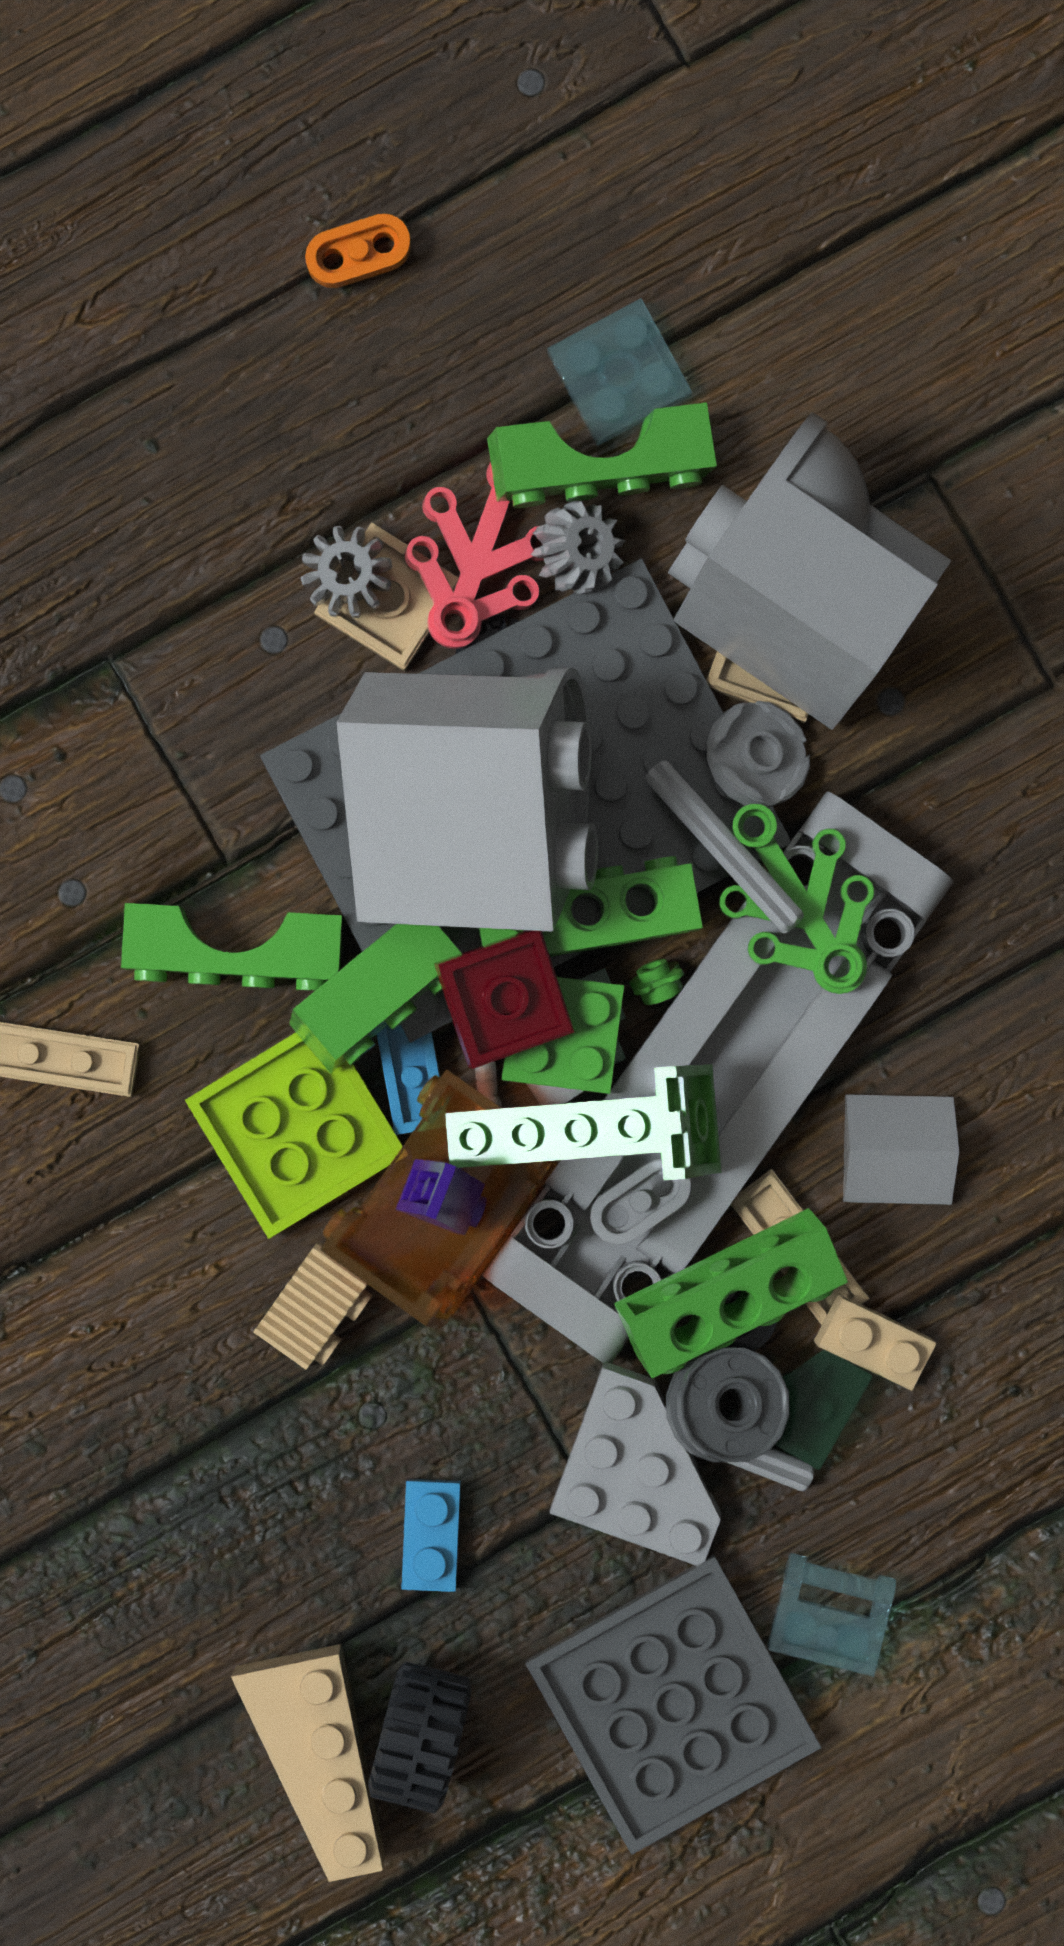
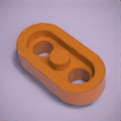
M376 214L321 232L310 241L306 249L305 259L309 274L318 284L324 287L339 288L395 270L409 256L411 249L410 235L406 225L399 218L390 214ZM382 237L391 239L394 242L393 249L388 253L376 251L374 244L378 239ZM330 254H338L343 258V264L338 269L330 270L323 265L324 259Z

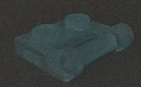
M790 1553L767 1645L768 1650L874 1677L894 1598L896 1579L879 1575L876 1580L806 1562V1556ZM806 1584L872 1601L870 1615L865 1616L798 1599L801 1585Z

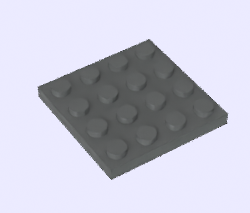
M714 1554L697 1566L694 1565L525 1660L528 1670L631 1855L821 1749L816 1736Z

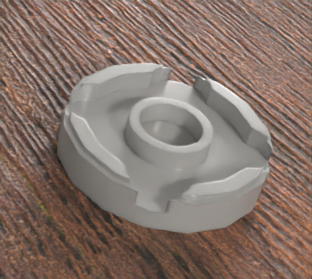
M763 701L741 703L728 709L713 723L706 741L707 762L715 782L728 797L745 806L761 804L768 808L790 799L804 785L810 769V754L806 756V750L803 745L806 742V738L802 728L791 715L776 705Z

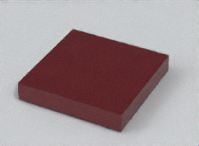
M527 930L434 963L468 1068L474 1069L574 1033L542 931Z

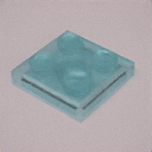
M642 298L547 348L548 356L597 446L640 424L654 409L671 407L692 395L686 379Z

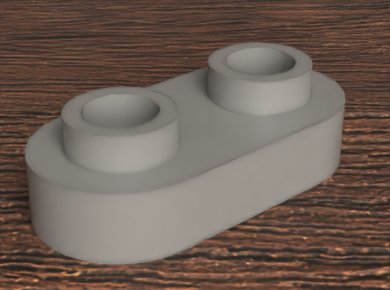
M658 1158L649 1161L602 1193L595 1200L590 1212L593 1230L602 1240L610 1244L621 1245L633 1241L685 1204L691 1191L690 1178L672 1180L673 1188L671 1192L666 1196H658L652 1189V1182L657 1176L663 1175L662 1160ZM622 1206L626 1209L628 1219L623 1226L614 1227L608 1223L607 1213L612 1207Z

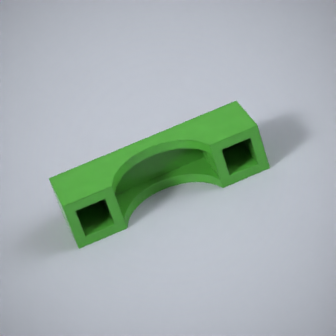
M707 403L654 409L643 420L641 431L634 447L628 452L609 458L591 457L575 451L559 437L550 421L496 427L487 438L497 502L513 500L514 508L538 506L546 502L545 496L565 494L566 501L568 502L589 500L598 496L597 490L618 488L619 495H634L649 491L651 483L669 481L671 489L690 488L702 484L701 477H705L717 467Z
M125 903L121 968L135 970L134 980L166 982L167 972L188 973V984L220 985L221 975L242 976V987L274 989L275 978L296 980V990L315 991L342 969L345 918L342 915L288 912L278 931L267 942L249 951L230 953L213 949L204 943L192 929L185 909L180 906Z

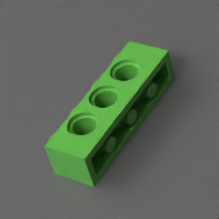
M676 856L645 861L646 871L624 875L623 865L597 869L592 889H570L554 931L542 932L550 957L699 931L703 926L691 863L678 865ZM644 887L652 893L655 905L651 914L637 916L628 910L625 897L629 889ZM590 896L599 903L601 917L596 924L586 926L574 919L571 906L576 898ZM478 928L481 946L523 932L522 930Z
M808 1208L614 1303L636 1356L653 1379L661 1374H671L679 1371L689 1360L703 1353L731 1345L738 1336L758 1326L772 1325L781 1320L785 1313L807 1302H817L827 1298L834 1289L848 1283L826 1227ZM790 1267L785 1276L773 1280L779 1270ZM741 1291L735 1301L724 1304L730 1294ZM693 1315L686 1325L675 1328L681 1318Z

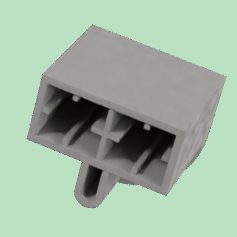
M811 412L780 453L748 501L724 485L719 488L685 539L687 543L674 561L668 574L690 588L673 619L675 623L833 730L882 668L937 587V581L951 560L870 505L867 485L857 461L841 440L826 428L828 422L814 412Z
M551 667L546 673H535L522 677L364 673L336 722L357 922L554 931L570 889L591 890L597 872V830L594 823L588 822L592 758L590 718L586 691L580 673L577 669L568 667Z

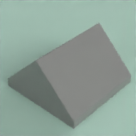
M845 1095L843 1202L952 1205L959 1157L954 1097Z

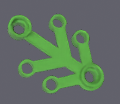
M761 804L744 806L733 819V835L744 847L755 849L771 877L802 910L804 917L795 928L804 929L815 949L780 943L774 934L760 932L755 934L748 943L747 951L749 957L759 965H768L776 962L812 971L816 982L824 990L831 993L844 994L853 991L863 982L867 972L866 957L856 943L865 906L871 902L874 896L872 882L862 875H854L844 881L840 889V895L845 906L836 936L834 937L824 921L823 915L836 861L845 851L846 842L843 835L835 829L828 828L821 830L814 837L812 851L815 859L806 891L773 837L777 829V823L772 811ZM756 817L763 822L764 832L762 835L750 837L744 832L743 825L748 818ZM826 835L835 837L839 843L838 852L831 856L824 855L819 849L820 838ZM852 882L863 883L867 888L866 899L862 902L852 901L847 894L849 884ZM739 885L730 886L722 892L719 906L722 913L727 917L738 919L746 915L771 921ZM739 892L744 895L746 906L742 911L732 912L726 907L725 899L729 893ZM767 938L774 944V953L770 958L761 959L755 954L754 944L758 939ZM841 956L848 961L849 971L844 977H836L831 974L829 962L833 957Z

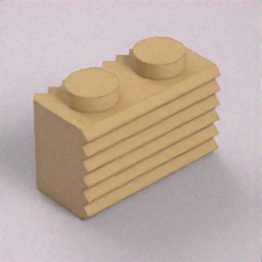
M318 1241L253 1332L306 1370L313 1360L323 1366L341 1341V1338L333 1333L345 1315L355 1321L373 1296V1294L364 1289L371 1278Z

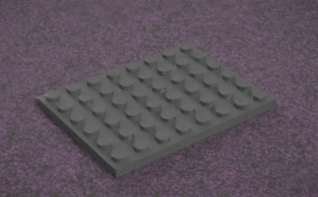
M642 558L612 573V580L607 585L602 587L595 585L591 592L581 595L575 592L418 673L522 677L535 673H546L551 667L577 669L585 687L590 718L592 758L588 822L594 823L597 830V869L623 865L625 875L646 871L645 861L676 856L678 865L691 863L696 893L730 876L645 779L646 774L656 764L663 760L668 761L732 833L733 819L737 812L745 806L728 797L713 778L707 762L706 741L713 723L724 713L678 626L673 621V617ZM340 713L261 754L260 758L363 952L396 924L357 922L336 723L341 715ZM773 806L768 809L774 814L777 823V829L773 837L780 849L788 846L791 840ZM751 817L744 822L743 829L748 836L759 837L764 832V824L759 818ZM746 848L757 861L761 860L755 849ZM633 887L626 893L625 903L631 913L637 916H647L652 913L655 901L648 889ZM581 896L573 901L571 912L578 923L590 926L600 920L601 907L594 898ZM439 926L461 953L481 947L478 928ZM586 951L550 958L555 968ZM428 989L413 1002L417 1007V1011L404 1021L401 1027L409 1042L412 1043L452 1022L453 1020L443 990L434 995Z

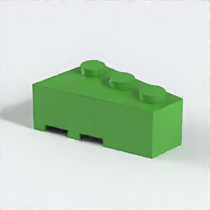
M396 924L292 1010L289 1025L331 1074L345 1061L352 1065L375 1045L372 1038L387 1025L394 1030L417 1011V1007L413 1002L428 989L434 995L442 991L434 963L462 953L439 926Z

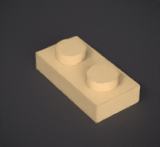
M839 1293L814 1339L818 1347L911 1391L937 1344L931 1337Z

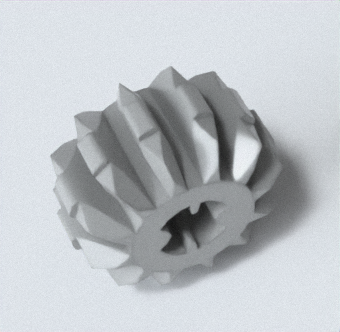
M572 501L565 504L562 509L558 507L547 512L544 516L546 524L538 526L533 532L543 545L535 548L531 555L536 558H543L546 564L539 576L548 578L555 575V590L566 591L572 588L574 593L576 592L579 595L591 592L595 585L597 587L607 585L612 580L611 571L619 569L620 565L624 563L614 552L615 549L622 547L625 540L618 537L613 538L611 530L614 528L617 520L608 518L602 521L601 505L596 506L592 504L584 507L582 501Z
M336 526L333 528L336 543L329 545L325 538L320 535L313 539L317 549L322 553L321 556L312 553L303 554L302 562L317 571L301 576V582L304 587L319 586L310 597L314 606L321 605L332 597L328 607V613L331 617H338L343 603H348L351 617L355 619L361 616V610L357 601L364 599L372 609H377L380 606L378 598L371 591L372 588L380 591H390V580L376 574L392 569V561L386 557L375 558L383 548V543L379 538L371 540L362 547L365 540L363 528L356 527L351 541H345L342 527ZM343 561H354L355 569L360 574L358 579L354 581L352 577H349L350 584H340L339 577L334 571L335 567L340 564L344 568Z

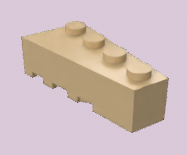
M342 1644L236 1666L231 1678L328 1881L332 1882L383 1871L386 1856L374 1798L370 1796L368 1787L370 1778Z

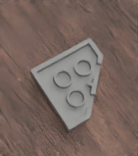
M608 1362L603 1363L549 1513L697 1566L706 1560L719 1526L721 1511L713 1494L709 1493L698 1471V1464L694 1456L675 1439L666 1418L665 1398L656 1380Z

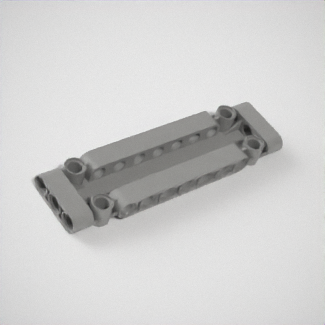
M830 792L824 794L783 854L787 860L793 857L805 858L813 867L815 855L812 851V842L817 833L830 828L839 831L843 835L846 847L843 855L836 861L823 919L835 937L845 906L840 895V889L844 881L851 876L862 875L872 882L874 896L871 902L865 906L856 943L864 953L867 961V972L863 982L851 992L835 994L824 990L816 982L812 971L776 962L768 965H759L751 960L747 947L750 939L760 932L774 934L780 943L815 949L804 929L794 927L789 932L782 933L771 921L746 915L742 918L731 919L684 985L683 990L674 999L615 1082L610 1094H607L603 1099L614 1100L655 1096L654 1068L712 1064L722 1173L690 1178V1195L681 1208L633 1241L615 1245L602 1240L593 1230L590 1221L592 1205L602 1193L651 1160L661 1158L660 1152L560 1160L545 1181V1188L482 1275L501 1291L603 1363L608 1362L612 1364L629 1340L614 1303L626 1298L622 1292L624 1278L634 1271H642L651 1277L652 1284L685 1269L880 995L892 976L891 970L903 953L910 948L915 936L954 883L951 877ZM826 835L820 838L819 849L824 855L831 856L838 852L839 843L835 837ZM852 882L847 888L848 897L854 902L864 901L867 897L866 886L861 882ZM746 900L737 912H740L745 908ZM881 919L892 920L900 928L901 939L894 949H885L875 941L874 928ZM760 938L755 942L754 952L759 958L767 959L773 955L775 948L771 940ZM833 957L829 962V970L836 977H844L849 971V963L844 957ZM663 1175L657 1176L652 1182V1189L658 1196L668 1195L673 1188L672 1180H664ZM614 1206L608 1211L607 1221L610 1225L620 1227L627 1222L628 1213L624 1207ZM545 1208L558 1210L565 1219L563 1231L553 1238L540 1236L533 1226L535 1215Z

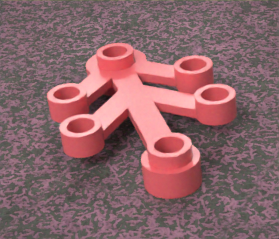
M491 462L486 472L491 491L472 543L456 511L457 500L451 490L445 487H435L427 493L423 501L422 508L425 516L429 520L437 522L460 571L454 592L437 562L439 549L433 539L427 536H417L409 542L404 553L407 565L411 569L419 571L434 603L427 619L429 632L436 642L447 648L458 649L469 645L478 636L482 621L512 608L526 610L535 603L539 596L537 582L530 576L518 575L508 583L505 589L474 600L481 580L529 559L538 562L544 561L543 558H536L531 555L534 549L531 546L530 540L531 537L535 536L533 532L538 526L530 529L524 538L492 551L510 501L497 502ZM437 496L443 497L449 504V510L445 513L434 511L430 504L431 499ZM418 545L427 547L431 553V559L427 562H419L414 558L412 549ZM517 584L527 586L531 592V598L527 601L516 599L513 594V586ZM448 614L458 615L463 621V628L459 631L448 629L444 621L445 616Z

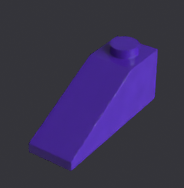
M415 1159L396 1210L451 1232L466 1235L469 1226L475 1228L478 1225L485 1210L487 1198L481 1196L485 1183L451 1164Z

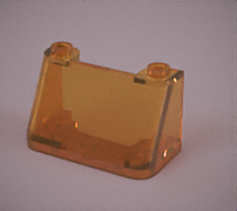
M447 1069L441 1078L434 1075L425 1084L417 1098V1102L423 1105L419 1113L422 1120L361 1207H353L348 1213L340 1209L331 1218L322 1234L327 1240L320 1249L423 1325L438 1329L445 1326L460 1308L546 1185L545 1181L561 1161L459 1168L485 1183L481 1196L487 1198L485 1210L478 1225L475 1228L469 1226L466 1235L451 1232L396 1210L415 1159L449 1164L445 1113L503 1109Z

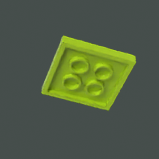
M297 1033L292 1034L185 1099V1102L268 1239L408 1154L355 1065H349L345 1061L330 1074Z

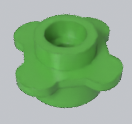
M658 959L640 967L636 971L638 976L629 981L634 995H640L643 1004L652 1005L666 1001L683 990L680 978L684 973L677 961L667 963L666 959Z

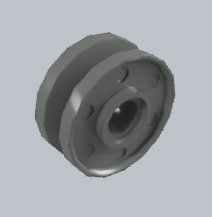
M718 1348L689 1360L682 1369L673 1374L666 1393V1418L675 1439L690 1454L709 1462H749L767 1453L781 1438L789 1417V1392L780 1371L765 1356L746 1348ZM725 1391H729L733 1395L736 1403L734 1414L728 1420L721 1414L719 1409V1400Z

